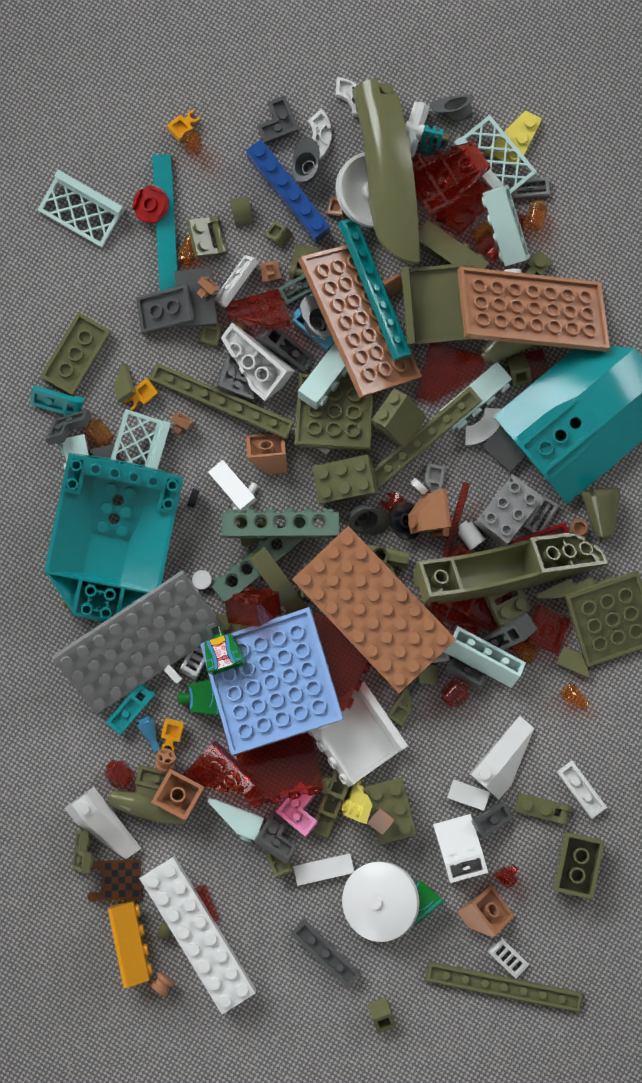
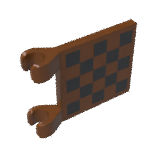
M141 859L94 860L93 867L90 869H102V892H90L88 894L89 901L141 899V880L139 879L141 877Z

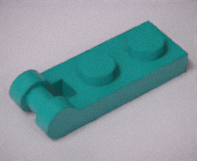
M34 385L31 389L30 405L70 415L83 411L81 407L84 405V398L81 396L73 397Z
M144 683L137 685L105 722L119 735L127 729L156 695L154 691H149ZM139 693L145 697L142 701L136 697Z

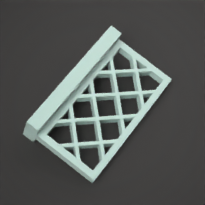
M490 115L462 138H458L454 142L456 149L490 190L503 186L504 178L515 179V185L510 189L512 194L537 174V171ZM490 122L493 125V134L482 133L483 126L486 123ZM472 135L479 136V146L470 145L467 139ZM482 136L493 137L492 147L481 146ZM495 137L503 138L506 141L505 148L494 147ZM480 149L491 150L490 160L481 159ZM493 151H505L504 161H494ZM507 152H515L518 156L517 162H506ZM492 164H502V174H494L491 171ZM505 165L516 166V175H504ZM519 166H526L531 171L526 177L518 176Z
M57 170L54 175L55 179L40 204L38 211L103 248L121 215L123 216L126 209ZM59 183L64 186L66 194L56 197L55 188ZM80 195L82 203L72 206L70 196ZM67 197L69 207L59 209L57 200ZM54 201L56 211L47 212L44 210L48 202ZM96 204L98 213L88 215L86 205ZM83 206L85 216L76 219L73 209ZM70 210L73 220L63 221L61 212ZM111 213L115 216L111 223L104 224L102 214ZM99 215L101 226L92 228L89 218ZM86 219L89 229L80 231L77 221ZM102 228L104 236L101 242L94 238L93 231Z
M125 409L111 459H116L117 453L123 451L128 459L126 462L133 463V460L142 457L145 463L144 466L157 469L171 423ZM128 415L136 417L139 423L131 429L126 422ZM147 422L156 424L154 432L150 434L147 433L143 426ZM140 426L145 437L136 441L132 430ZM129 433L133 443L124 447L121 441L122 435ZM147 438L150 444L149 450L142 452L138 442ZM135 444L140 455L131 459L126 449Z

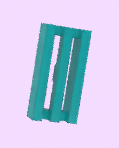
M425 125L419 153L438 157L444 129L440 128V131H437V127L433 126L432 129H429V125ZM427 134H430L429 147L425 149ZM438 136L436 149L434 151L432 150L434 137Z

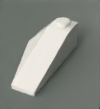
M234 323L230 324L221 337L229 353L239 365V370L249 382L248 385L251 390L264 401H267L279 391L295 372L281 358Z
M518 716L470 772V775L498 800L512 785L534 731V728L521 716Z
M92 787L64 808L77 825L89 831L91 835L124 859L129 858L141 849L95 787Z

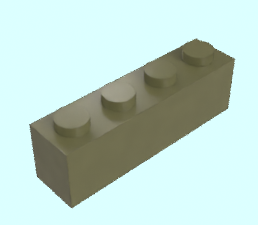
M427 219L419 230V247L443 264H460L470 261V266H474V268L487 269L489 262H487V258L484 255L473 252L467 243H461L456 240L457 237L449 231L446 233L437 222H431Z

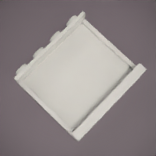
M362 682L338 699L344 720L308 731V734L316 739L319 750L328 757L327 760L330 766L339 773L340 781L348 787L354 785L408 746L365 682Z

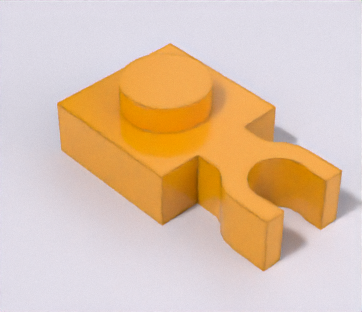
M193 109L188 112L187 117L184 118L180 114L166 126V129L178 142L193 131L191 125L197 124L201 119L199 116L196 119L190 117L194 114Z
M145 378L134 388L136 394L124 402L129 403L133 400L134 405L130 410L134 411L140 402L146 405L159 392L151 381Z
M165 718L161 738L166 739V742H164L161 749H165V746H170L172 751H175L174 741L180 742L185 722Z

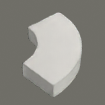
M337 77L335 97L347 102L352 109V116L358 117L353 96V90L357 84L348 79Z
M322 108L308 120L313 133L312 139L319 145L320 161L327 154L332 137L330 121Z
M485 408L484 415L479 422L465 427V446L480 444L497 431L500 424L493 416L501 408Z

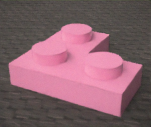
M299 782L276 811L278 815L305 837L318 824V821L304 810L316 794L302 782Z

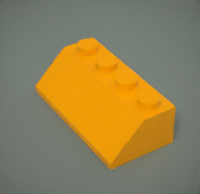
M135 901L112 905L108 909L123 988L147 982L151 979L150 975H153L152 964L147 961V955H149L148 945L143 942L142 936H145L144 925L139 922V916H141L139 904L136 905Z

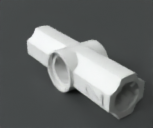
M414 102L409 121L407 120L406 122L412 161L418 143L422 139L425 129L424 124L430 107L423 102Z

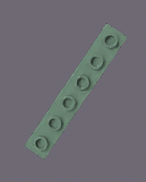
M231 509L226 510V513H222V539L336 538L339 535V512H334L333 509H324L323 512H315L314 509H305L303 512L286 509L284 513H276L274 509L265 510V513H257V510L254 509L245 510V513H238V510ZM243 519L247 522V526L245 528H238L236 522ZM263 519L266 522V526L258 528L255 525L256 521ZM282 519L286 525L283 528H278L275 526V521ZM297 519H302L305 522V526L297 528L294 522ZM316 519H321L324 522V526L317 528L313 522Z
M297 519L294 525L297 528H303L305 522L302 519ZM307 538L260 540L256 544L258 547L253 552L251 550L247 551L242 556L243 560L238 564L236 562L227 569L229 572L224 576L219 575L212 581L214 585L211 587L228 605L261 577L249 557L265 547L275 562L278 563ZM273 541H281L282 547L279 550L273 549L271 547ZM245 565H251L253 571L251 574L246 575L242 572V568ZM236 577L238 584L235 587L228 586L229 578Z

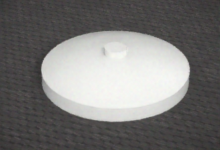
M365 152L349 159L340 169L336 179V196L341 209L347 217L361 226L374 228L368 203V177Z
M372 862L361 866L349 877L343 890L342 906L345 917L354 931L368 940L387 942L399 938L412 927L419 911V894L414 881L402 868L389 862Z

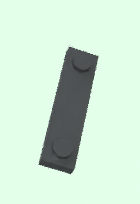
M303 919L291 932L347 989L361 975L307 920Z

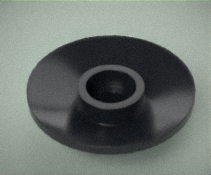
M409 502L397 504L390 514L391 528L396 536L403 540H412L420 534L410 533L408 515L415 505Z

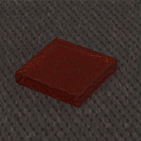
M536 606L532 621L537 630L524 642L558 655L570 618L542 606Z

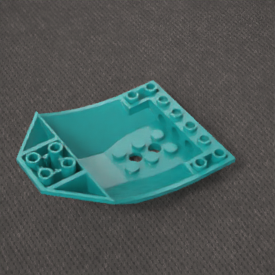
M610 346L607 352L573 349L493 416L566 504L642 442V356L635 348ZM574 417L581 420V426L577 429L570 426V420ZM556 431H565L566 438L563 441H558L555 438Z
M68 453L44 571L75 616L104 622L162 584L184 477L116 459ZM115 495H121L124 501L117 505L112 499ZM112 513H116L120 517L119 522L116 524H112L108 520L109 515Z

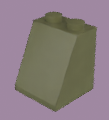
M393 389L372 418V422L378 434L406 448L427 417L408 395Z

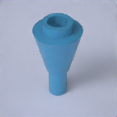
M146 716L139 719V723L136 726L147 741H149L153 752L160 750L156 739L154 718Z

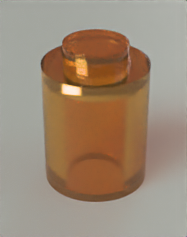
M195 130L186 131L182 136L184 150L189 155H197L202 150L200 134Z
M536 200L534 203L529 204L524 225L526 228L534 231L543 230L548 209L544 202Z
M100 418L89 420L85 430L98 448L105 446L114 438Z

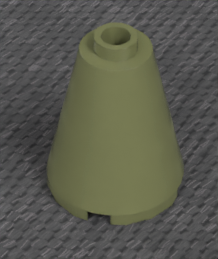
M489 340L481 349L483 352L481 356L486 363L491 362L494 364L532 347L533 344Z
M611 487V490L596 488L585 490V492L582 491V498L595 537H599L600 540L611 539V536L615 535L620 488Z

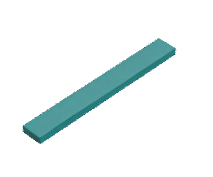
M171 154L152 155L154 186L165 191L169 199L168 212L162 220L156 223L160 291L176 287L174 271H178Z
M351 219L341 220L338 225L393 361L409 358L412 355L361 228L359 224Z

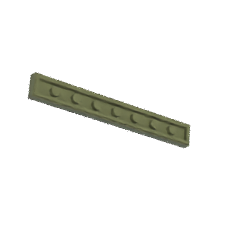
M156 363L149 378L153 383L288 440L295 424L292 420L159 363Z
M470 386L421 427L406 448L399 446L374 468L378 490L482 402Z
M428 961L425 977L426 982L580 1013L583 992L432 961Z

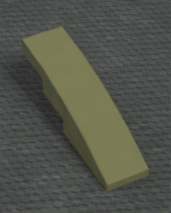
M265 547L249 557L288 614L307 608Z
M610 576V577H608V578H606V579H604V580H602V581H600V582H603V581L612 579L613 576ZM592 577L574 585L570 578L535 595L534 598L535 600L565 598V594L592 586L595 583Z
M336 769L315 816L318 824L311 831V833L326 839L330 834L349 788L340 781L339 773Z

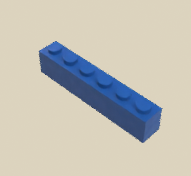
M260 139L248 148L246 155L249 161L316 244L330 233V225L264 142Z

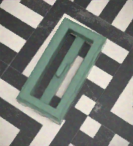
M305 274L278 288L286 305L312 292L311 288L289 300L287 296L309 285L308 281L286 293L284 292V289L306 278Z

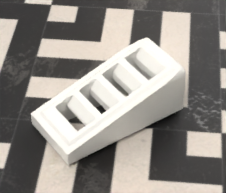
M199 647L187 654L179 670L180 673L194 680L197 679L205 664L204 657L202 658L193 653L196 651L203 655L202 649ZM190 658L200 662V665L190 661ZM186 665L196 669V671L186 667Z
M502 937L488 949V953L516 979L529 966V963ZM504 945L506 948L497 955L496 952ZM510 951L511 954L503 961L501 958ZM515 956L514 962L508 966L507 963ZM521 961L523 964L514 972L512 969Z

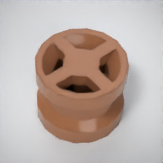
M161 749L157 752L155 768L158 772L166 774L169 769H174L176 756L172 750Z
M159 972L156 981H153L150 986L157 993L166 997L168 989L173 987L175 983L167 975Z

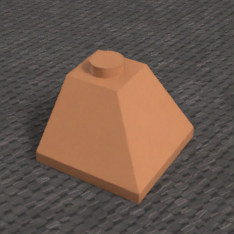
M272 433L246 435L247 459L250 463L267 474L288 473L285 439Z
M447 489L437 490L420 497L408 515V525L411 534L431 533L451 527Z
M169 769L151 804L186 822L202 796L204 786Z
M492 885L486 887L457 911L468 928L491 937L496 936L514 917V914Z

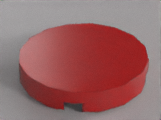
M146 186V188L139 190L134 197L133 210L136 217L144 223H157L168 212V196L165 191L157 186Z

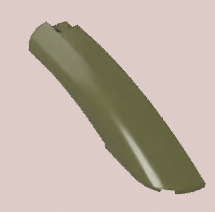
M377 78L367 79L354 88L353 96L364 143L369 191L368 203L375 233L386 251L390 250L396 255L397 259L411 264H419V228L414 172L399 95L394 93L392 83H378Z
M562 533L531 537L528 540L471 554L418 561L414 568L415 589H420L424 603L438 601V604L520 590L577 575L609 563L596 544L592 545L585 540V537L578 534Z

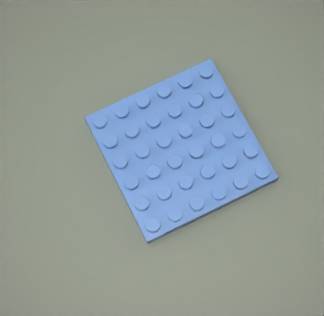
M310 607L230 633L235 636L248 664L216 675L209 674L232 756L344 720ZM201 643L200 645L206 663L204 643Z

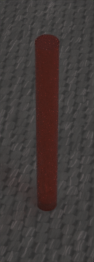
M463 482L449 530V537H447L442 556L450 557L470 483Z

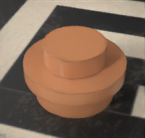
M576 519L570 524L569 531L570 533L585 537L589 531V526L586 521Z

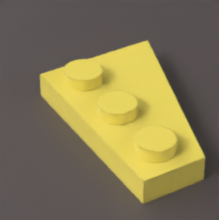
M526 110L504 131L523 155H525L542 118ZM497 138L494 142V147L505 148L506 141L503 138ZM485 150L484 154L491 157V150ZM493 151V158L498 161H504L505 151ZM507 152L506 162H517V154L515 152Z
M359 780L349 787L346 799H344L341 805V814L367 824L372 803L368 795L363 793L365 789L360 785L361 781Z

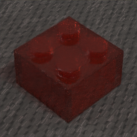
M246 587L243 591L233 594L231 598L225 601L228 623L260 627L282 614L279 592L271 591L269 588L259 590L255 589V587Z

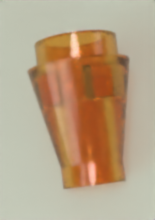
M185 236L184 242L177 253V261L187 266L192 265V262L195 261L190 236Z
M525 642L509 647L524 662L527 661L528 663H531L538 653L535 646Z
M568 683L560 693L563 700L579 707L581 710H584L590 703L575 684Z

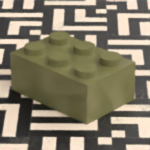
M368 454L312 466L320 505L325 506L379 494L372 457Z
M402 777L364 786L365 793L372 803L371 817L380 807L395 819L383 835L375 830L378 845L417 835Z
M563 831L551 889L593 899L605 841Z

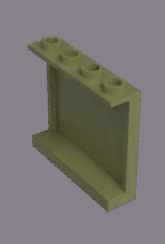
M470 261L460 264L419 268L401 267L408 346L473 340V338H464L457 273L460 266L474 268V266H470Z

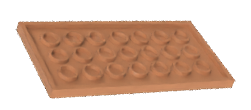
M347 245L301 256L298 259L359 398L413 382L422 377L413 355L409 358L393 361Z
M461 266L457 270L464 338L604 352L610 349L601 282Z
M349 526L292 579L399 694L457 640Z

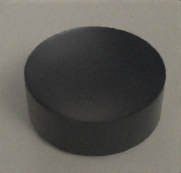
M192 489L187 503L188 507H195L200 493L199 490Z

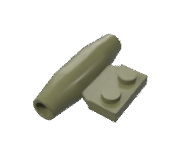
M140 765L135 780L136 792L113 790L111 793L109 806L128 815L164 824H185V821L151 804L167 773L163 774L155 768Z

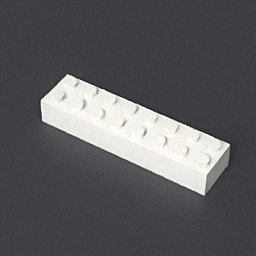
M173 856L141 876L139 879L220 1013H226L254 995L256 988L177 858Z

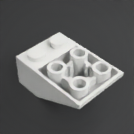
M471 814L433 824L450 883L488 873L481 845L471 822Z

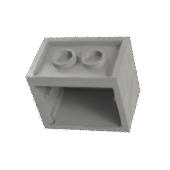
M512 474L474 525L501 547L506 546L542 501L543 497Z

